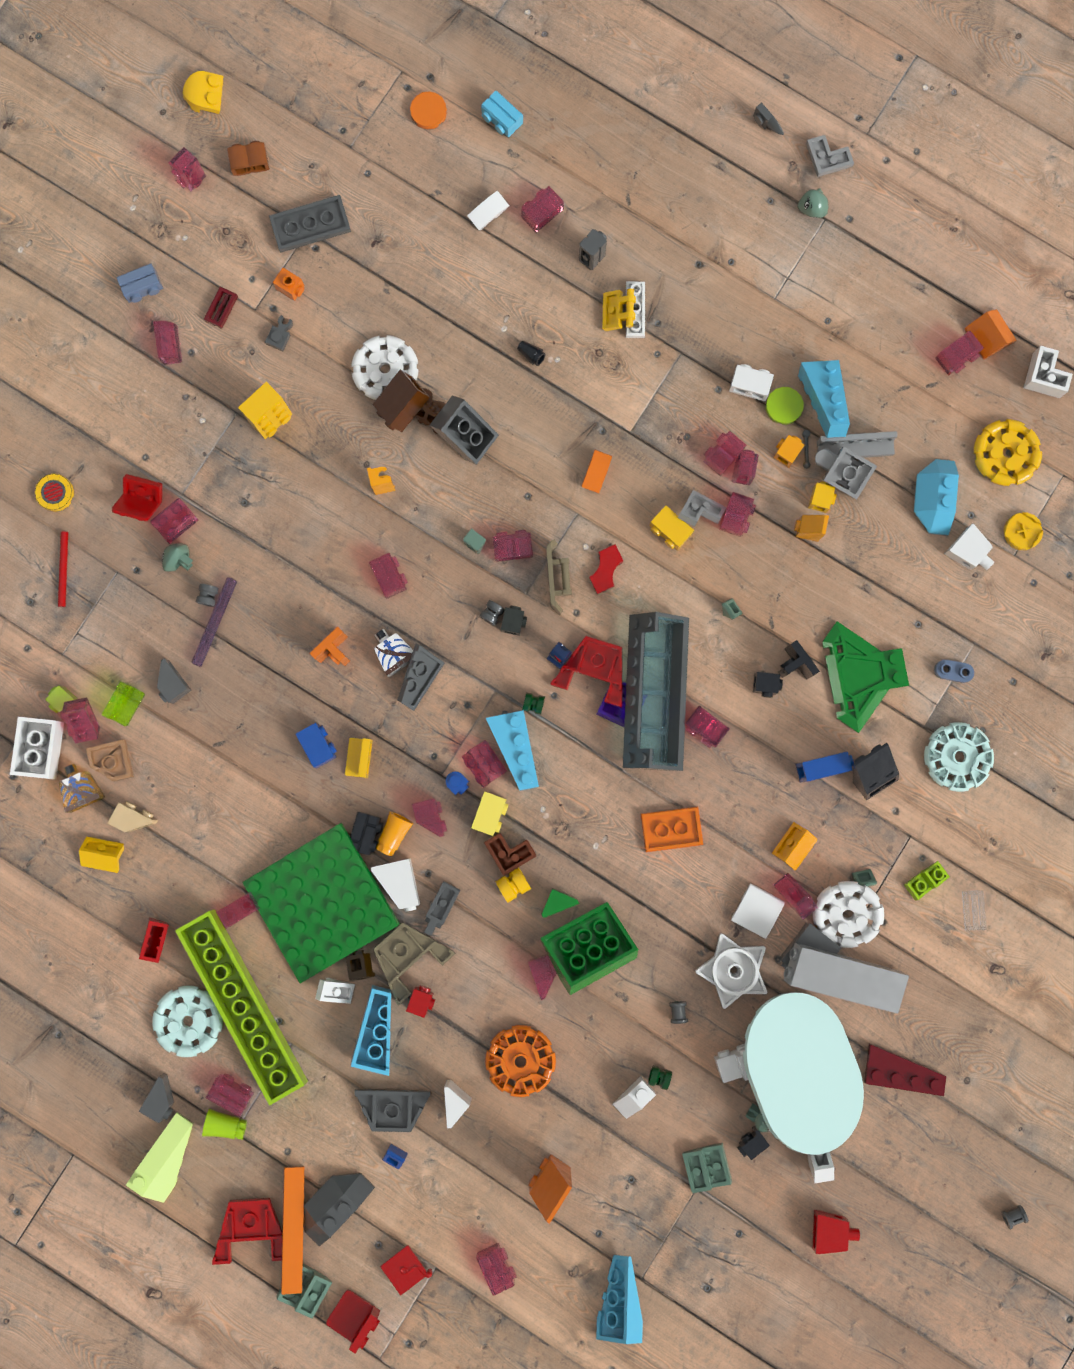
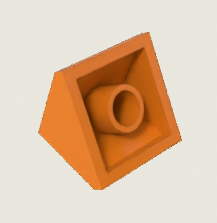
M997 309L987 311L964 328L984 360L1017 341Z

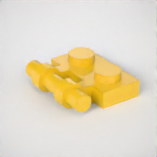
M627 289V296H623L621 290L603 293L602 329L604 331L622 329V321H626V327H633V321L635 320L634 304L636 303L634 289ZM626 304V312L623 313V305Z

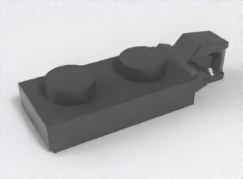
M443 881L425 916V922L428 925L424 933L432 936L436 927L441 928L461 891L460 889Z

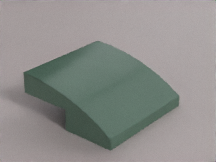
M723 1143L682 1153L692 1193L709 1191L714 1187L732 1184Z
M303 1264L302 1293L282 1295L280 1288L276 1298L294 1307L296 1312L313 1319L332 1281L318 1271Z

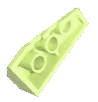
M177 1112L137 1167L126 1186L142 1197L164 1203L177 1183V1176L182 1165L183 1155L193 1123Z

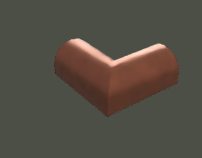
M499 833L484 842L503 876L537 856L528 840L510 849L502 834Z

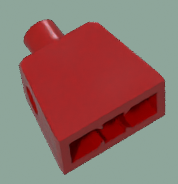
M814 1210L812 1249L815 1254L848 1251L849 1240H860V1230L858 1228H849V1221L846 1217Z

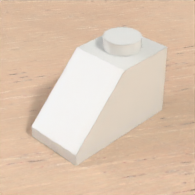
M640 1076L613 1105L627 1119L640 1111L656 1094Z
M830 1152L817 1155L807 1154L814 1184L834 1180V1164Z

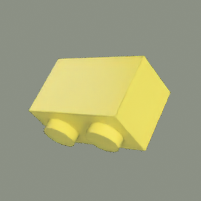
M484 791L471 828L494 836L495 833L499 834L502 822H499L501 814L505 815L509 804H506L507 799Z

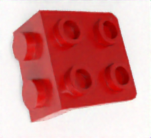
M125 474L123 477V494L113 505L112 512L139 521H148L162 503V483Z
M348 1289L330 1314L326 1324L351 1341L349 1350L356 1354L359 1348L363 1349L369 1339L367 1335L370 1330L374 1332L380 1322L378 1320L380 1310Z

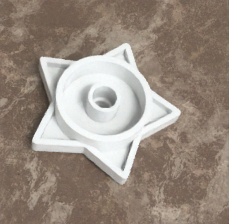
M720 933L714 957L697 968L695 972L715 985L722 1008L726 1009L742 994H767L759 972L766 949L765 946L740 947ZM733 966L737 968V972L734 974L730 972Z

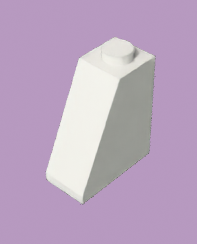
M411 858L371 867L372 873L399 909H405V912L416 910V906L420 905Z

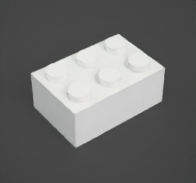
M18 717L10 775L57 779L64 722Z

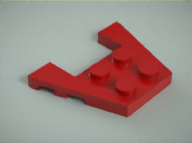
M585 636L572 653L568 662L560 669L556 678L551 681L550 685L568 691L574 672L610 683L604 702L622 708L623 648Z
M270 1198L230 1200L228 1202L212 1265L230 1264L232 1262L231 1242L271 1240L272 1261H282V1229Z

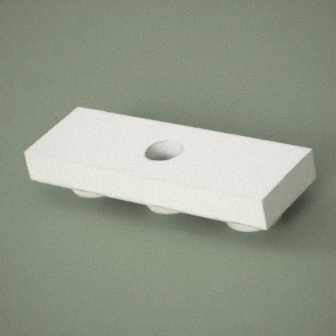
M626 281V296L627 289H634V296L636 297L634 307L638 308V310H634L635 320L633 321V327H626V338H644L645 282Z

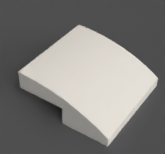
M750 883L741 898L739 906L731 917V921L766 939L785 901Z

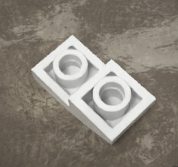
M496 191L467 216L477 229L481 231L510 205Z

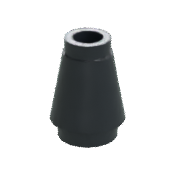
M521 341L517 347V350L532 365L539 366L545 359L546 354L543 352V349L528 342Z

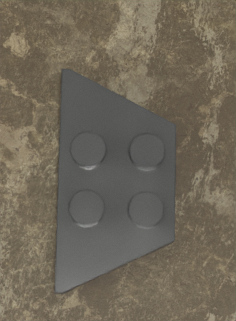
M355 1089L354 1094L360 1102L361 1109L368 1120L371 1131L411 1132L431 1095V1091Z

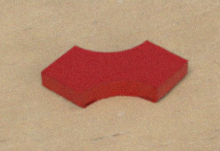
M616 544L598 552L600 565L597 571L589 577L597 595L614 587V570L623 563Z

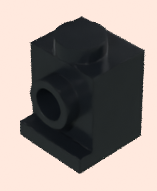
M755 1125L752 1127L754 1130L752 1133L748 1132L741 1137L742 1141L739 1142L740 1145L737 1147L743 1157L748 1156L750 1160L770 1146L760 1131L756 1129Z

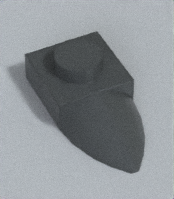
M761 102L756 106L753 115L756 123L764 129L769 128L777 134L784 135L780 124Z

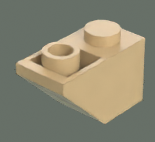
M126 801V803L117 804L107 824L123 832H132L156 824L158 820L153 818L154 814L146 810L141 812L136 809L137 806Z

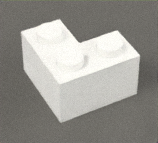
M1040 346L1033 352L1024 384L1025 389L1056 398H1061L1068 392L1073 374L1054 369L1059 353L1058 350Z
M745 1044L737 1046V1050L730 1052L729 1050H723L718 1052V1056H714L723 1083L742 1077L745 1081L748 1080L743 1059Z

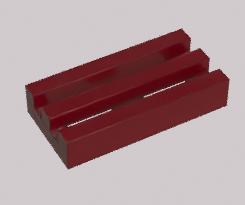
M219 287L204 317L205 322L222 329L238 295L223 287ZM225 293L226 295L222 303L220 304L214 319H211L223 294Z

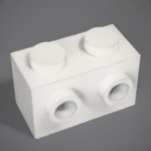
M746 364L737 365L729 392L766 401L774 374H770L769 371L764 369H752L751 366Z

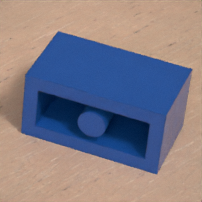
M314 723L296 733L313 768H318L337 758L335 755L337 750L332 742L329 743L326 738L328 733L323 725L320 726L318 723Z

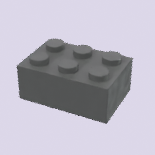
M453 395L429 425L464 460L476 465L499 436L464 399Z

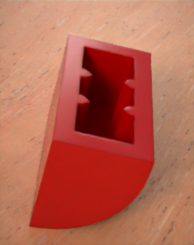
M149 917L139 954L140 960L159 963L169 926L167 922Z

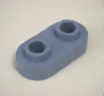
M941 660L934 667L935 675L940 679L966 683L974 677V669L967 663ZM944 666L948 667V672H944ZM963 669L967 671V676L962 674Z

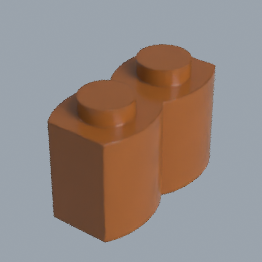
M252 141L247 145L234 144L227 148L233 176L246 175L251 172L258 173L270 169L264 142Z

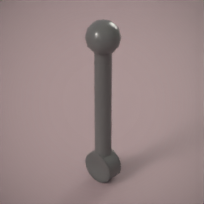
M804 430L802 433L805 443V462L803 467L807 469L811 465L808 456V437L810 436V431Z

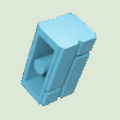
M494 91L489 99L487 98L481 105L483 119L488 123L491 121L495 125L497 132L501 135L505 134L507 137H510L523 124V114L498 91Z

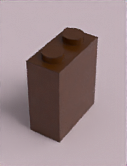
M400 369L375 400L373 406L377 409V415L386 421L385 425L389 429L403 432L430 397L413 376Z

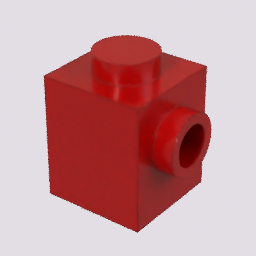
M423 985L415 987L406 1012L425 1018L427 1011H432L436 1000L432 998L434 993L430 992L431 989Z

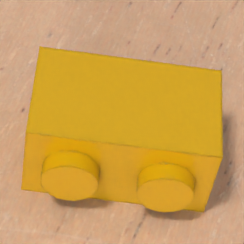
M667 505L655 516L649 525L651 527L650 530L656 536L663 537L665 544L669 548H675L676 550L694 532V529L679 519L678 515Z

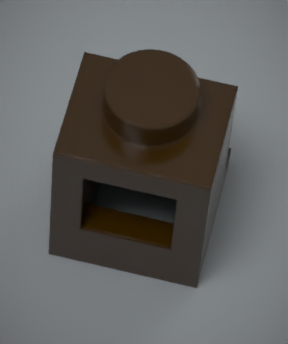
M364 950L353 952V956L346 957L349 981L375 977L370 953H364Z

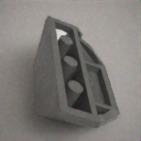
M362 1173L332 1175L304 1205L305 1233L320 1247L360 1207L375 1186Z

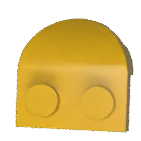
M197 71L191 74L183 87V99L186 100L190 108L195 112L200 113V110L219 114L223 76L206 71Z

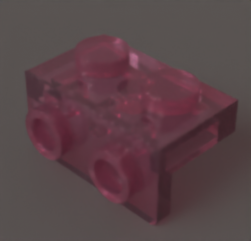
M177 498L154 517L150 523L171 544L199 520L180 498Z
M486 740L462 756L465 765L470 768L476 781L483 788L507 772Z

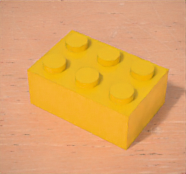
M267 381L238 407L248 422L264 439L272 437L277 432V428L286 424L292 415L283 398Z

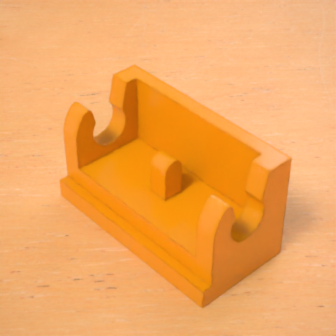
M386 467L367 468L370 484L375 495L396 491L390 476H379L380 472L387 471Z

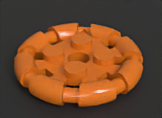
M515 1025L506 1031L503 1029L492 1039L490 1049L486 1051L485 1066L486 1070L490 1073L491 1077L489 1078L497 1089L501 1092H508L513 1097L530 1096L529 1094L538 1093L548 1085L552 1072H555L556 1055L552 1051V1043L545 1034L539 1030L531 1029V1026ZM515 1036L517 1041L510 1044L508 1038ZM527 1036L534 1038L532 1044L526 1041ZM498 1048L504 1050L502 1056L496 1054ZM544 1049L545 1055L540 1057L538 1051ZM518 1056H523L526 1059V1064L522 1067L515 1064V1059ZM501 1066L503 1072L498 1073L496 1067ZM539 1066L545 1068L543 1074L537 1073ZM509 1078L516 1081L514 1086L507 1084ZM531 1079L533 1084L526 1087L525 1081Z

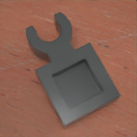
M281 315L278 318V328L272 326L265 343L283 352L291 336L287 330L293 327V321L290 319L287 324H283L284 317Z

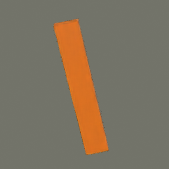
M304 1166L284 1167L282 1295L302 1293Z

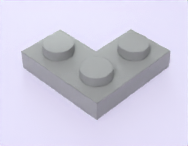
M825 135L807 140L806 145L817 177L853 167L854 161L849 147L830 151Z
M693 490L678 518L694 527L700 516L718 524L726 507Z

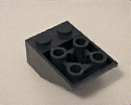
M887 742L882 746L881 744L875 746L871 753L866 756L861 755L854 761L853 784L866 801L899 780V771Z

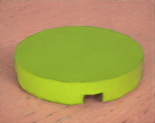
M790 387L775 389L770 393L766 401L768 417L773 422L782 425L794 423L801 416L804 409L802 396Z

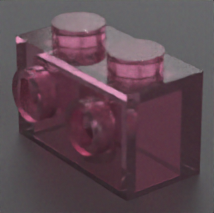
M185 147L168 162L172 169L170 172L183 189L186 187L192 191L194 188L199 187L202 180L206 177L198 159Z
M88 698L64 702L60 716L62 721L66 722L68 735L73 738L75 744L98 739L100 726Z

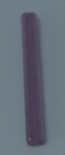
M226 578L191 661L193 665L198 667L203 665L237 584L235 579Z

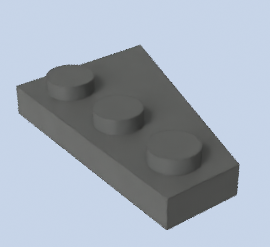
M417 643L415 644L397 701L413 711L445 664Z

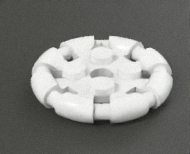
M390 335L381 338L376 336L365 341L360 350L357 349L351 364L353 368L352 378L356 387L360 391L362 390L365 396L376 400L383 392V388H386L400 369L417 380L419 372L417 369L418 359L413 349L404 344L405 341ZM381 345H387L388 350H381ZM399 350L403 352L400 357L397 353ZM368 351L371 352L369 359L365 356ZM383 365L390 366V371L382 373L380 368ZM404 365H409V369L404 370ZM361 368H366L367 373H362ZM370 381L374 383L373 387H369L367 384Z
M842 881L838 882V885L828 886L817 897L818 901L813 906L812 917L814 925H817L819 931L843 948L859 947L858 944L870 942L877 936L880 931L879 927L884 922V908L879 902V896L868 886H861L858 882ZM842 892L843 895L836 897L835 894ZM855 892L860 893L858 898L853 896ZM830 904L829 909L824 908V905ZM866 904H872L873 907L867 908ZM845 910L854 912L849 918L842 915ZM829 919L830 923L825 925L824 921ZM868 919L873 920L872 925L868 924ZM837 930L843 934L842 937L836 935ZM860 930L862 935L855 937L853 933Z

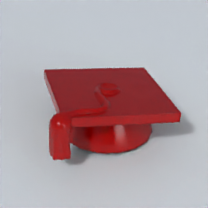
M409 1245L405 1246L380 1266L400 1296L423 1278H430L433 1273L431 1268L426 1271Z

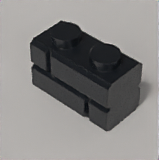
M357 812L350 839L358 853L371 855V852L375 853L378 841H375L377 833L380 834L383 828V822H381L380 817Z

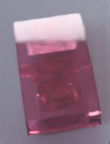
M249 892L216 913L225 929L256 912L260 907L252 893Z

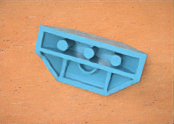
M935 459L916 476L914 513L929 534L949 535L956 513L959 479L955 461Z

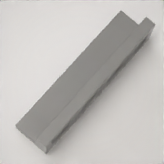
M897 431L847 434L846 437L833 438L821 436L816 442L817 452L821 449H828L838 454L843 446L863 458L893 456L895 454L894 440L897 438Z

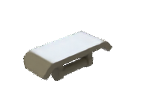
M554 539L547 545L546 550L550 605L557 614L561 615L563 609L555 601V596L572 595L568 565L570 563L569 558L552 559V552L558 546ZM553 565H561L563 590H555Z

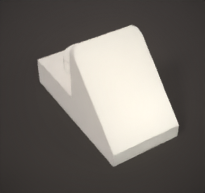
M332 978L320 979L315 999L351 1004L355 984Z

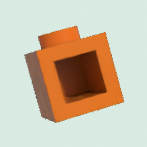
M285 268L281 269L273 281L276 290L294 301L304 291L305 285L302 279Z

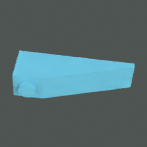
M613 1255L607 1278L609 1282L608 1288L603 1293L602 1299L604 1303L602 1310L597 1315L596 1339L621 1344L642 1343L643 1320L631 1256Z

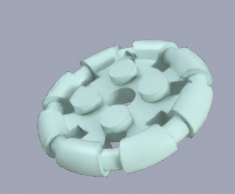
M954 722L949 723V726L946 727L941 726L930 736V742L928 746H925L924 762L929 768L930 772L928 773L938 785L941 787L946 786L951 791L964 792L969 791V788L972 787L977 788L988 778L989 770L993 768L994 752L990 748L988 737L980 729L970 727V724ZM953 733L955 738L949 739L948 734ZM966 734L971 735L970 740L965 738ZM937 744L943 745L940 751L935 749ZM981 745L983 752L978 754L976 747ZM958 751L964 754L962 762H958L955 759V754ZM936 761H939L940 766H942L941 768L937 769ZM979 762L983 764L981 770L977 769ZM949 774L954 775L952 781L947 779ZM969 774L971 778L966 781L964 776Z
M180 986L175 991L170 990L157 1003L159 1006L153 1013L152 1027L158 1037L156 1040L167 1052L170 1053L172 1051L179 1057L197 1056V1053L208 1051L218 1040L217 1036L222 1031L223 1019L208 991H202L197 986ZM195 996L200 998V1003L194 1001ZM182 997L184 1002L178 1003L177 998ZM210 1008L212 1016L207 1017L205 1010ZM165 1009L171 1010L169 1016L164 1014ZM185 1016L192 1017V1026L184 1024L183 1019ZM167 1026L170 1033L165 1034L163 1027ZM207 1026L212 1029L210 1034L205 1032ZM198 1038L199 1045L194 1046L193 1041ZM177 1039L183 1041L181 1046L175 1044Z

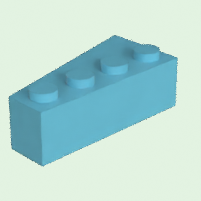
M839 360L801 362L798 377L804 384V390L811 399V405L813 410L815 409L817 412L818 420L826 437H846L850 421Z
M524 710L486 718L519 790L539 787Z

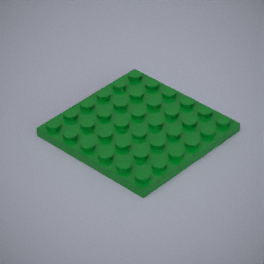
M342 823L242 882L300 984L400 925Z

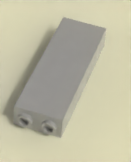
M795 943L794 947L790 950V961L788 967L784 970V981L789 985L898 1014L909 979V975L904 972Z

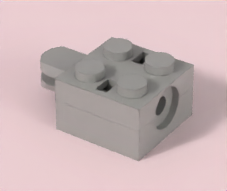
M843 446L838 454L828 449H821L815 455L816 464L827 470L822 480L856 500L877 468L875 464Z

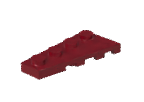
M869 1043L865 1084L944 1096L945 1075Z

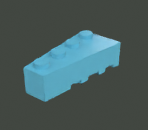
M372 985L351 1059V1067L389 1076L391 989Z

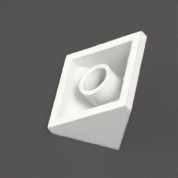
M447 1080L444 1086L447 1128H452L470 1106L472 1098L452 1080Z

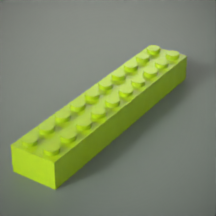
M210 910L175 930L269 1106L303 1087L308 1080L216 910Z

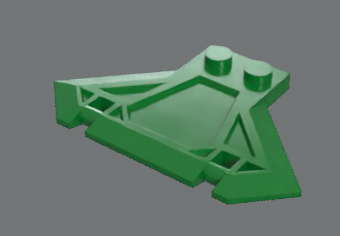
M836 621L822 641L823 648H829L830 655L825 656L833 701L834 704H840L841 711L836 712V717L859 733L889 689L909 686L902 648L880 651L838 621ZM837 646H841L842 653H838ZM848 702H852L853 709L849 710Z

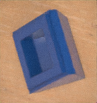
M390 1144L382 1160L394 1168L400 1169L408 1153Z

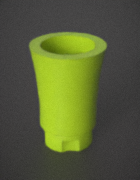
M209 1108L204 1122L202 1137L237 1138L243 1140L247 1120Z

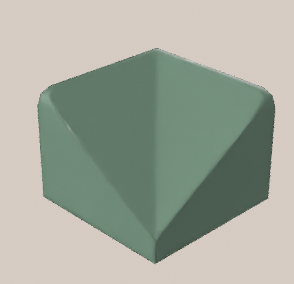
M471 528L464 537L463 542L475 553L480 554L486 539Z

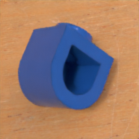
M451 772L447 775L446 785L455 795L458 793L462 795L469 788L467 784L470 781L460 772Z

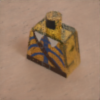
M75 764L64 768L68 778L59 782V788L65 813L75 812L106 798L90 772L83 771L79 773Z

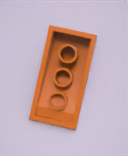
M551 1154L548 1159H543L539 1166L540 1172L537 1176L533 1175L528 1184L530 1186L529 1194L545 1221L549 1224L572 1189L571 1167Z

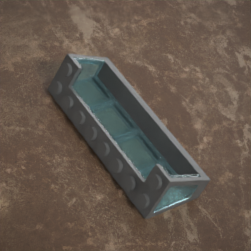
M660 612L629 615L623 768L683 771L689 639L688 617Z

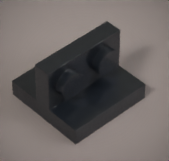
M798 640L784 648L790 659L780 665L782 669L778 673L782 678L797 668L806 680L820 672Z

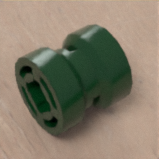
M526 692L522 711H534L535 714L541 715L545 696L539 695L537 697L532 693Z
M653 1065L649 1074L648 1085H658L661 1089L668 1090L672 1071L667 1069L663 1071Z

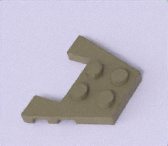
M404 922L374 948L376 957L398 1006L412 994L399 977L427 951L442 966L456 954L450 948Z

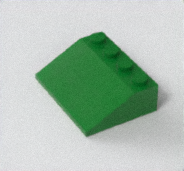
M608 902L540 938L559 979L569 995L635 960L639 950Z

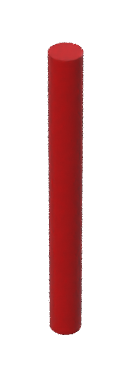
M62 531L60 534L58 607H66L69 532Z

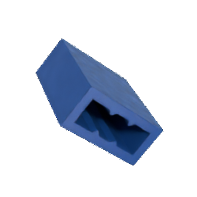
M847 751L795 765L801 783L853 771L854 760Z

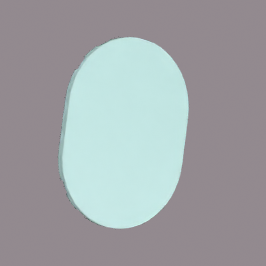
M805 993L777 995L766 1001L755 1012L756 1015L747 1027L745 1052H743L745 1071L762 1117L774 1137L793 1151L812 1155L824 1154L842 1145L850 1137L858 1124L864 1100L861 1072L845 1030L837 1015L827 1004Z

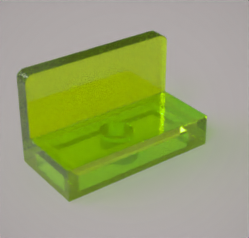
M120 681L101 715L123 726H128L145 693Z

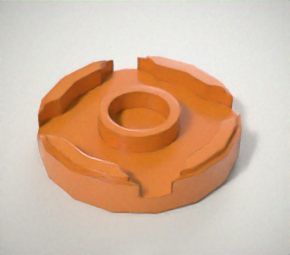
M430 91L422 92L411 102V118L420 128L427 130L435 129L445 121L447 115L446 103L437 93Z

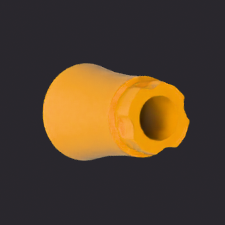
M389 811L376 849L388 856H393L395 850L398 849L406 833L414 823L400 814Z

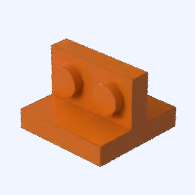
M337 626L309 654L320 663L329 656L337 665L341 663L346 666L350 660L337 647L348 636Z

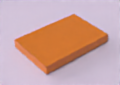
M698 806L640 814L645 852L703 845Z

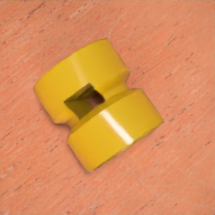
M519 867L511 871L509 877L503 876L495 881L507 903L517 898L518 893L524 894L531 889Z

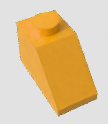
M802 515L795 522L794 531H797L796 537L818 542L826 534L829 516Z

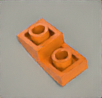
M596 449L594 450L581 487L596 493L600 492L612 459L611 455Z

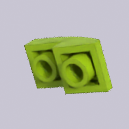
M936 861L906 882L904 886L916 901L921 899L930 890L937 888L950 876L939 861Z

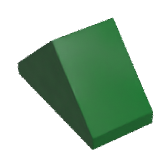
M552 888L542 911V917L545 918L579 904L578 899Z

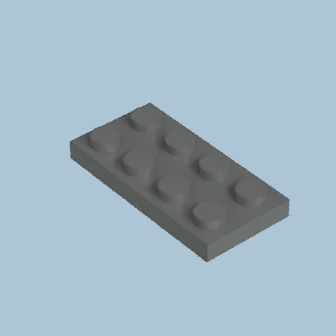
M340 195L269 215L280 253L351 232Z

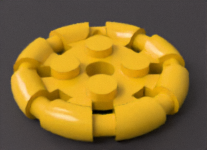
M1006 419L1002 422L1000 420L994 421L983 428L982 434L977 436L973 449V454L976 456L975 464L984 477L990 478L991 482L1002 486H1010V484L1019 485L1029 480L1033 476V472L1038 470L1042 460V451L1039 448L1041 443L1036 433L1032 429L1029 430L1025 427L1024 423L1013 419ZM1001 429H1006V433L1001 434ZM1018 432L1024 435L1022 439L1016 436ZM988 437L993 440L991 443L988 442ZM1029 447H1031L1032 453H1028ZM1003 449L1011 451L1010 458L1003 455ZM983 453H988L989 458H984ZM1025 463L1028 467L1024 469L1021 466ZM993 467L998 471L995 473L991 470V468ZM1012 471L1013 476L1010 477L1008 472Z

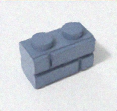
M152 263L117 277L122 293L129 303L139 302L142 300V297L156 295L160 292L159 290L163 289Z

